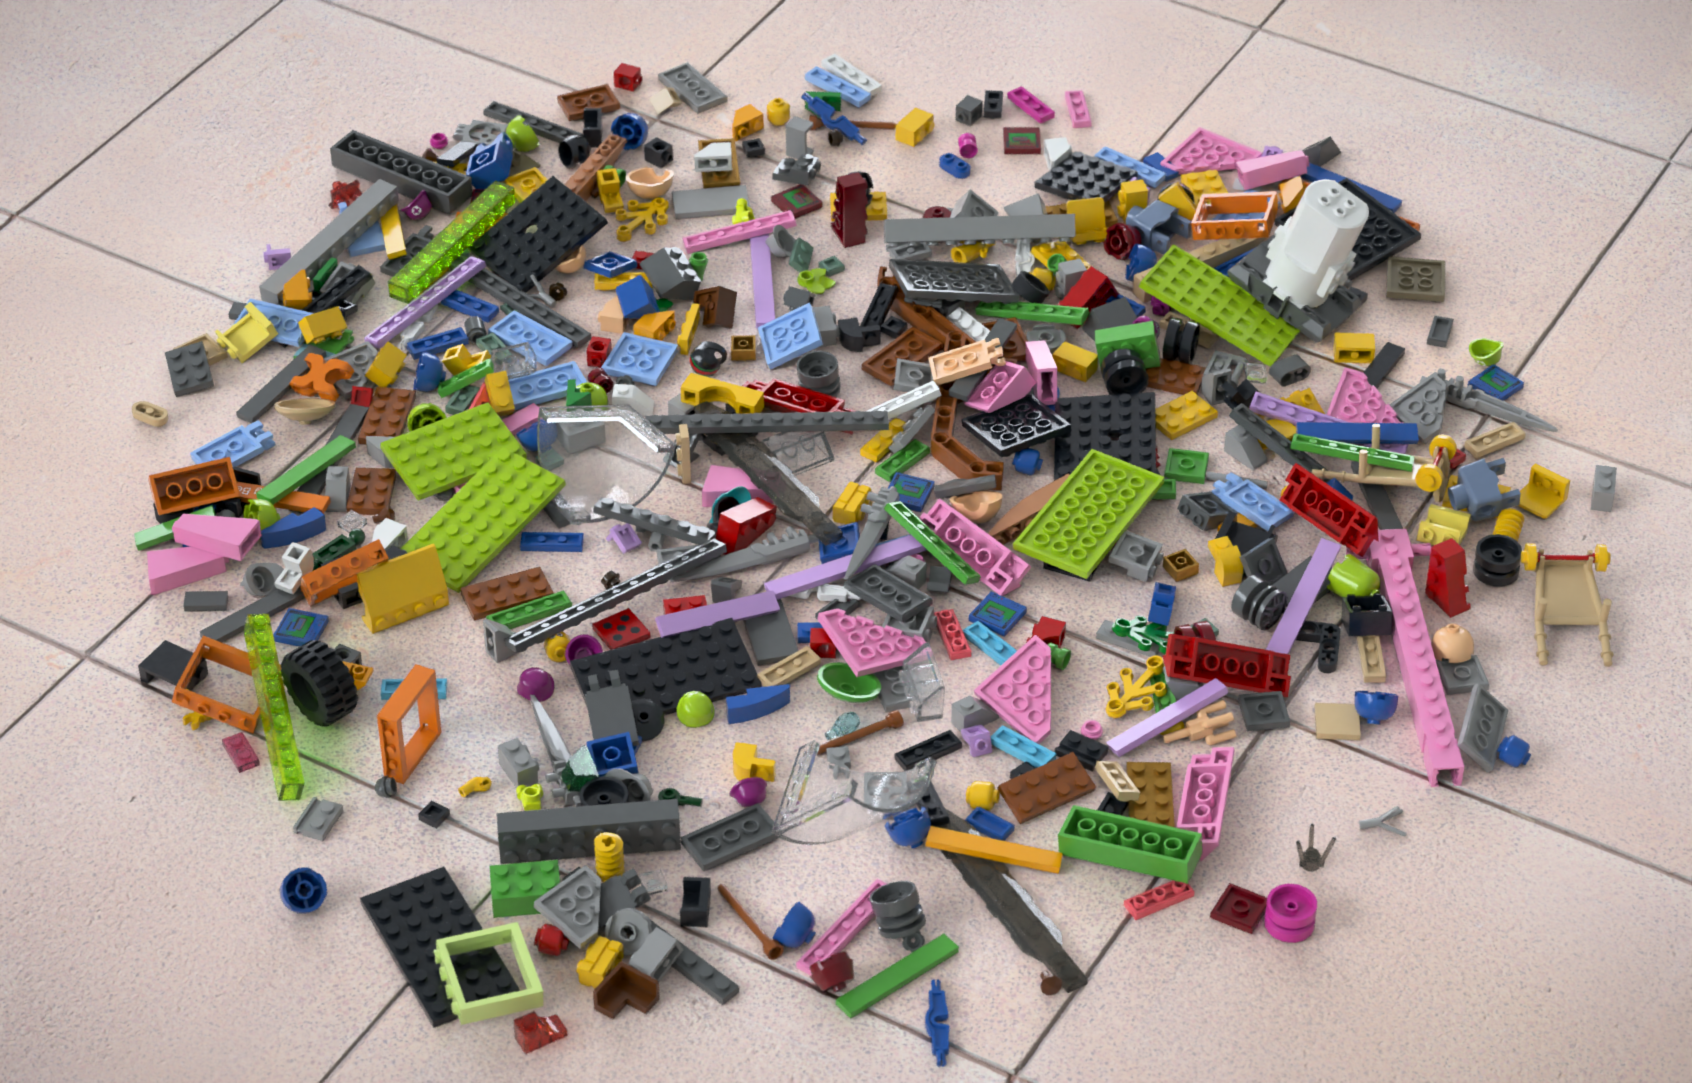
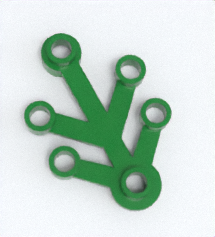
M1136 616L1135 619L1130 621L1119 618L1112 624V630L1117 636L1130 637L1139 643L1138 648L1142 651H1150L1152 642L1159 645V651L1166 654L1168 641L1161 638L1168 639L1169 634H1174V632L1166 631L1167 625L1154 622L1146 625L1147 618L1143 616Z

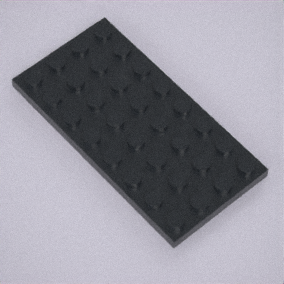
M733 618L717 621L710 626H703L699 629L685 631L670 637H658L570 661L571 670L586 706L585 695L587 691H591L588 676L596 674L600 689L612 686L609 671L618 670L621 684L625 683L628 686L631 702L638 699L650 700L661 708L664 715L677 712L679 700L684 694L691 691L704 693L711 702L726 699V697L744 694L748 688L762 687V683L757 678V672ZM640 715L642 720L648 719L646 715Z
M445 866L361 897L360 902L433 1028L458 1019V1015L452 1012L451 1003L453 1001L452 998H447L445 990L447 983L441 980L439 972L441 966L440 963H435L433 950H437L436 940L479 931L483 930ZM494 946L450 956L466 1003L519 991L518 985Z

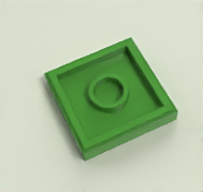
M1169 448L1164 477L1181 482L1204 484L1209 453Z

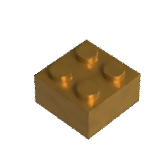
M756 335L731 336V361L756 360Z
M1186 549L1163 557L1162 567L1176 582L1199 573V563Z

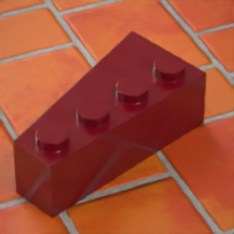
M859 172L837 177L835 194L838 199H834L836 211L832 212V218L835 219V222H831L830 227L844 248L864 244L868 234L866 220L868 219L866 205L868 204L866 190L868 189V184Z

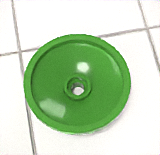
M834 662L825 664L819 669L817 674V680L823 690L843 702L865 703L878 697L881 691V683L874 674L856 677L847 663Z

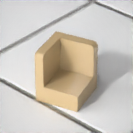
M665 87L649 98L658 114L669 107H677L682 104L674 88Z

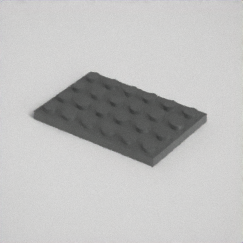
M889 260V268L905 296L909 299L927 298L933 301L945 299L947 301L964 300L966 302H974L976 300L985 303L997 301L1004 304H1011L1019 300V294L1013 288L1011 281L1000 264Z

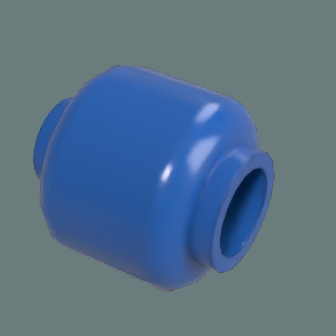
M1028 448L1015 453L1012 465H1015L1017 472L1032 476L1036 470L1040 471L1043 459H1040V452L1038 450Z
M1512 735L1509 738L1505 736L1497 749L1499 759L1513 768H1517L1520 764L1526 765L1532 755L1529 753L1530 745L1516 735Z

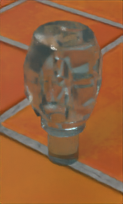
M846 712L839 716L831 730L825 733L826 739L831 740L836 736H844L854 732L860 724L859 716L855 712Z

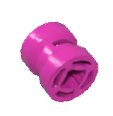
M964 133L959 136L960 155L964 158L974 157L978 152L975 136L971 133Z

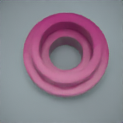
M435 133L431 136L430 145L436 149H442L448 145V138L444 133Z

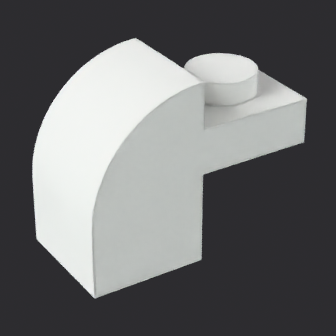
M292 542L281 557L285 569L274 584L277 589L294 595L301 585L302 576L313 571L314 558L310 548Z

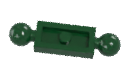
M358 528L353 529L348 538L341 534L312 553L314 558L313 571L318 569L319 566L321 567L323 563L357 550L356 545H360L365 541L364 531Z

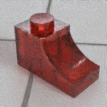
M533 1011L513 1020L515 1040L525 1054L568 1036L567 1028L557 1014L540 1017Z

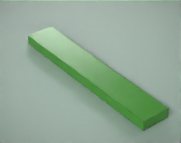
M980 301L975 309L976 315L1003 318L1016 317V319L1083 325L1090 314L1089 308L1028 302L1004 304L997 301L992 303Z
M1294 434L1291 443V449L1358 462L1359 451L1367 450V463L1411 472L1415 458L1411 455L1301 434Z
M341 435L256 492L257 499L267 500L272 505L355 449V441Z
M901 501L886 504L884 510L963 584L979 582L981 576Z
M943 933L837 998L836 1005L851 1019L958 953L959 946Z

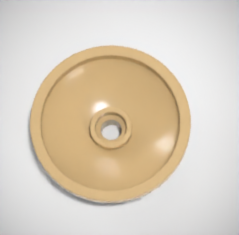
M319 398L289 399L275 403L274 408L284 417L299 421V424L305 425L311 424L312 420L320 419L330 413L335 408V402Z

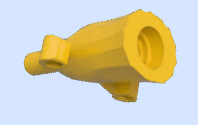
M959 241L963 245L951 248V257L953 261L968 263L979 256L986 258L988 248L995 244H984V242L976 241L974 245H965V241Z

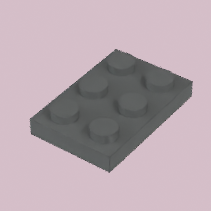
M203 341L165 352L176 397L214 386Z

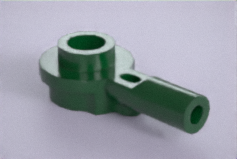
M673 788L663 789L658 794V800L678 799V806L691 805L701 807L703 798L680 795Z

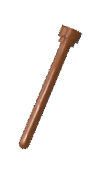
M809 115V121L813 122V127L810 130L826 127L820 117ZM849 120L857 128L895 129L896 126L895 122Z
M899 710L889 712L884 720L807 750L806 755L812 758L825 753L826 748L840 747L887 727L899 728L904 725L903 717Z
M719 884L718 891L763 944L764 954L770 960L779 958L784 951L780 942L770 939L726 885Z

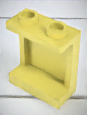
M251 302L244 306L248 312L246 316L223 334L218 329L215 331L218 337L216 339L218 344L223 349L227 347L228 354L233 359L237 358L241 363L245 362L278 335L273 324Z
M1431 504L1427 519L1419 524L1416 541L1436 545L1453 538L1461 545L1468 532L1471 514Z

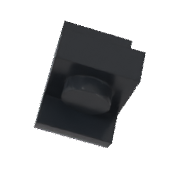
M857 318L838 320L839 340L845 349L853 352H863V347L881 345V329L879 325L860 327Z
M1247 379L1236 389L1228 381L1221 385L1226 391L1224 394L1226 398L1223 401L1232 410L1241 403L1250 408L1255 392H1259Z

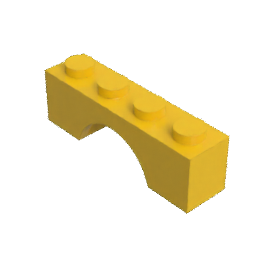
M690 372L681 385V402L700 407L708 402L719 401L731 405L736 413L754 414L761 413L764 408V392Z

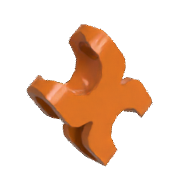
M308 353L304 361H306L310 371L304 376H294L289 385L298 394L312 397L319 392L318 395L321 399L336 402L340 395L333 385L341 379H350L355 371L345 361L333 358L325 363L322 355Z

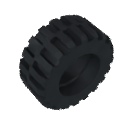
M310 640L284 656L281 663L283 683L287 687V692L292 697L295 706H298L300 712L310 722H314L318 726H329L355 710L358 703V695L356 694L357 687L354 685V679L350 675L347 665L345 666L342 658L335 653L333 648H329L328 644L319 640Z

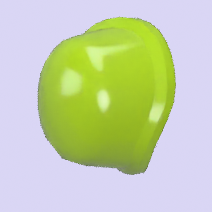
M1479 338L1469 344V353L1477 364L1491 366L1500 361L1504 345L1501 341Z
M698 691L688 692L678 702L677 717L687 727H702L709 724L714 718V706L709 697L704 693Z

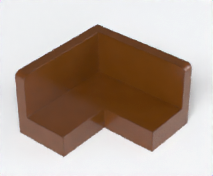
M722 286L695 291L693 303L700 304V311H704L703 326L713 327L719 325L727 329L733 328L737 292Z
M620 962L594 989V1010L611 1019H614L626 1005L647 1014L660 1000L659 981Z

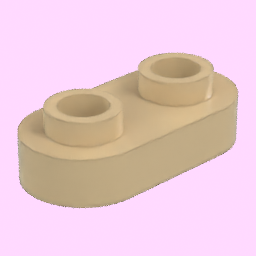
M139 401L132 405V415L137 420L156 427L165 425L169 420L167 410L147 401Z

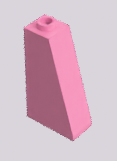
M1300 150L1237 161L1238 180L1244 190H1249L1306 174L1307 167H1309V159Z
M1045 340L1026 342L1028 371L1036 381V384L1033 386L1035 397L1045 405H1055V402H1057V366Z
M711 465L702 489V507H712L717 497L738 486L748 489L751 500L759 497L769 503H779L781 495H784L786 490V483H783V474Z
M183 514L174 522L172 527L175 542L241 561L261 537L260 521L257 519Z
M194 547L147 552L151 595L226 572L225 563H229V558Z

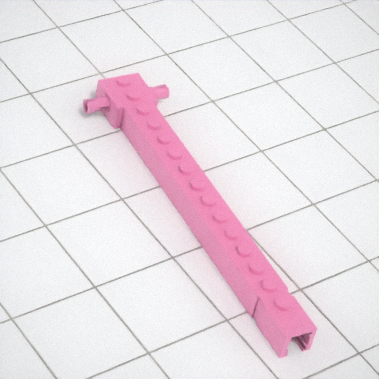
M1407 529L1378 530L1379 542L1373 540L1363 557L1347 547L1346 555L1351 554L1357 559H1366L1367 566L1379 575L1380 593L1385 596L1392 610L1391 635L1421 752L1424 753L1423 759L1430 786H1439L1437 774H1439V770L1445 769L1450 770L1453 785L1461 786L1464 764L1460 749L1457 746V739L1454 737L1455 731L1412 574L1414 557L1430 556L1431 545L1430 543L1411 544Z

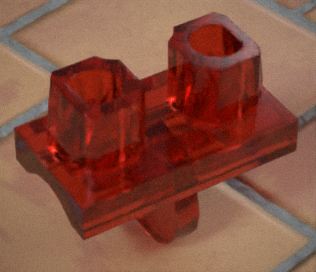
M357 179L348 185L346 182H333V189L330 190L331 202L328 206L331 209L335 207L339 209L338 203L346 202L347 207L350 206L349 199L354 202L363 194L359 189L360 182Z

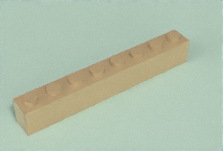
M1267 238L1220 239L1188 253L1210 267L1215 268L1257 247ZM1152 268L1134 275L1133 294L1143 303L1150 301L1152 295L1146 293L1138 286Z

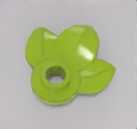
M823 268L802 271L797 278L800 286L807 288L808 291L815 294H823L824 290L830 289L836 284V281L825 276L826 269Z

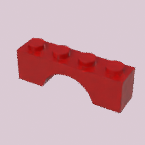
M1042 616L1039 623L1034 624L1032 637L1036 635L1047 645L1051 642L1060 648L1065 639L1066 622Z

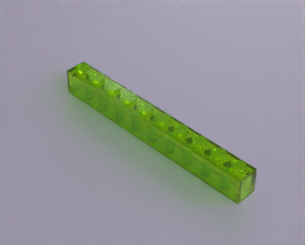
M494 181L388 281L389 297L407 304L418 297L435 278L439 277L457 257L461 256L479 236L514 205L516 201L514 187Z
M247 614L243 632L278 801L300 800L305 783L269 614Z

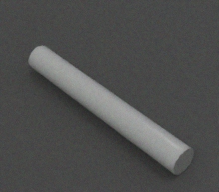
M1207 471V480L1228 481L1225 479L1227 474ZM1241 477L1243 481L1248 479L1260 488L1267 489L1268 481Z

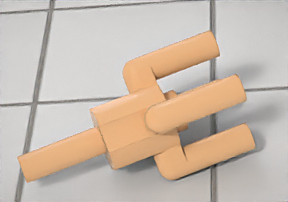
M1224 700L1209 704L1196 712L1198 718L1185 722L1186 728L1163 735V740L1166 744L1185 737H1189L1191 742L1205 738L1208 745H1214L1236 738L1234 729L1216 735L1213 734V731L1217 728L1229 725V722L1234 720L1233 714L1230 712L1209 718L1207 714L1225 709L1226 703Z

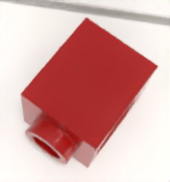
M621 63L613 72L614 87L634 92L643 80L641 68Z
M592 336L586 351L587 366L602 367L612 351L611 338Z
M811 628L810 648L820 658L836 659V650L838 649L824 628Z

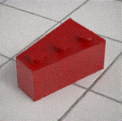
M1090 266L1058 305L1089 308L1090 313L1093 308L1107 304L1105 301L1111 296L1116 298L1119 293L1108 276ZM1069 324V325H1071L1072 327H1074L1075 329H1078V328H1080V327L1082 326V325Z
M756 497L722 512L715 539L726 544L727 552L723 553V555L747 548L773 526L776 520L777 506Z
M1453 538L1431 547L1425 588L1427 597L1432 599L1450 618L1471 609L1470 603L1466 602V593L1469 592V586L1465 585L1464 575L1467 574L1465 550Z

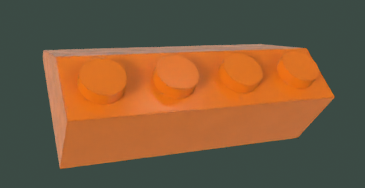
M230 457L157 473L148 477L151 494L159 516L240 497Z

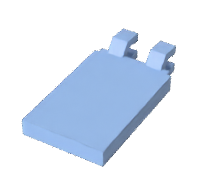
M346 202L338 203L339 214L347 208ZM378 221L347 248L350 257L386 250L383 233Z
M258 420L249 424L246 428L242 425L192 451L190 455L196 464L230 457L232 466L237 467L263 453L264 450L275 446V442L272 440L274 437L270 431H263V424Z
M1232 472L1226 475L1225 479L1228 480L1224 483L1218 480L1213 484L1215 489L1211 492L1267 532L1271 525H1274L1276 528L1294 515V511L1283 502L1248 479L1243 481L1241 477Z

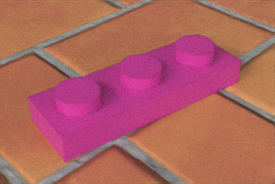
M1020 86L1007 92V98L1040 124L1055 118V111L1024 87Z

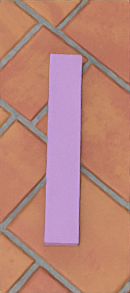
M774 590L657 616L655 621L662 638L699 629L703 626H710L717 621L733 618L734 622L776 613L780 610Z
M1214 679L1106 743L1109 749L1120 757L1229 693L1228 689L1219 680Z

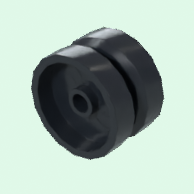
M1172 317L1168 323L1164 338L1163 359L1174 361L1179 356L1180 362L1192 364L1199 341L1200 323L1188 321L1184 327L1182 319Z
M1118 349L1107 355L1101 363V374L1110 395L1142 393L1145 391L1149 377L1141 355L1135 350Z
M1496 534L1483 537L1476 546L1473 565L1474 575L1479 581L1490 586L1502 587L1514 583L1520 571L1521 545L1513 538L1505 535Z
M594 778L581 788L579 794L580 806L629 803L628 789L622 781L615 778Z

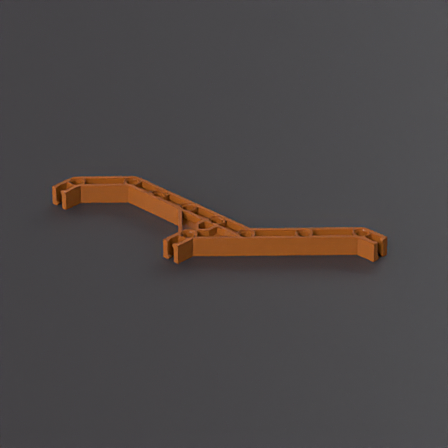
M880 266L877 288L881 283L897 286L899 289L890 308L894 313L912 327L942 342V350L944 352L976 342L931 306L917 305L915 302H905V294L895 276H885L887 267ZM1005 358V361L1017 364V359ZM992 364V368L988 370V372L986 373V375L984 376V378H985V377L987 376V374L993 369V367L995 366V364ZM956 380L939 385L938 388L942 396L937 397L931 433V455L960 479H972L995 474L996 488L988 490L1002 491L1004 462L983 461L953 437L957 407L959 403L963 402V400L949 396V390Z

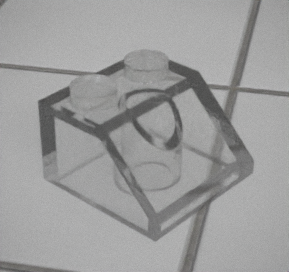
M529 342L491 350V361L494 365L493 373L506 371L508 380L531 375L537 371L536 354Z

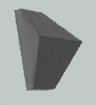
M1331 136L1302 150L1305 156H1308L1309 163L1319 167L1341 153Z

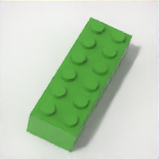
M1076 805L1072 806L1058 833L1059 852L1063 853L1062 855L1187 884L1203 853L1202 833Z

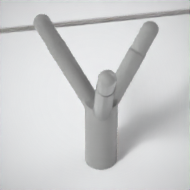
M531 275L530 277L540 293L528 295L532 298L542 299L549 306L554 307L557 301L549 296L535 276Z
M1396 806L1380 817L1359 821L1360 830L1379 826L1405 837L1407 835L1406 832L1382 823L1403 813V810Z

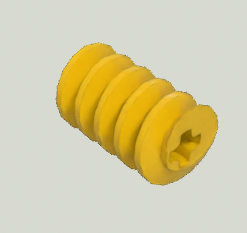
M1511 508L1501 511L1498 515L1493 535L1509 536L1518 542L1525 519L1524 515L1520 511Z
M606 832L598 835L594 840L596 875L601 878L602 882L616 875L617 877L619 875L622 877L625 871L622 839L614 833Z

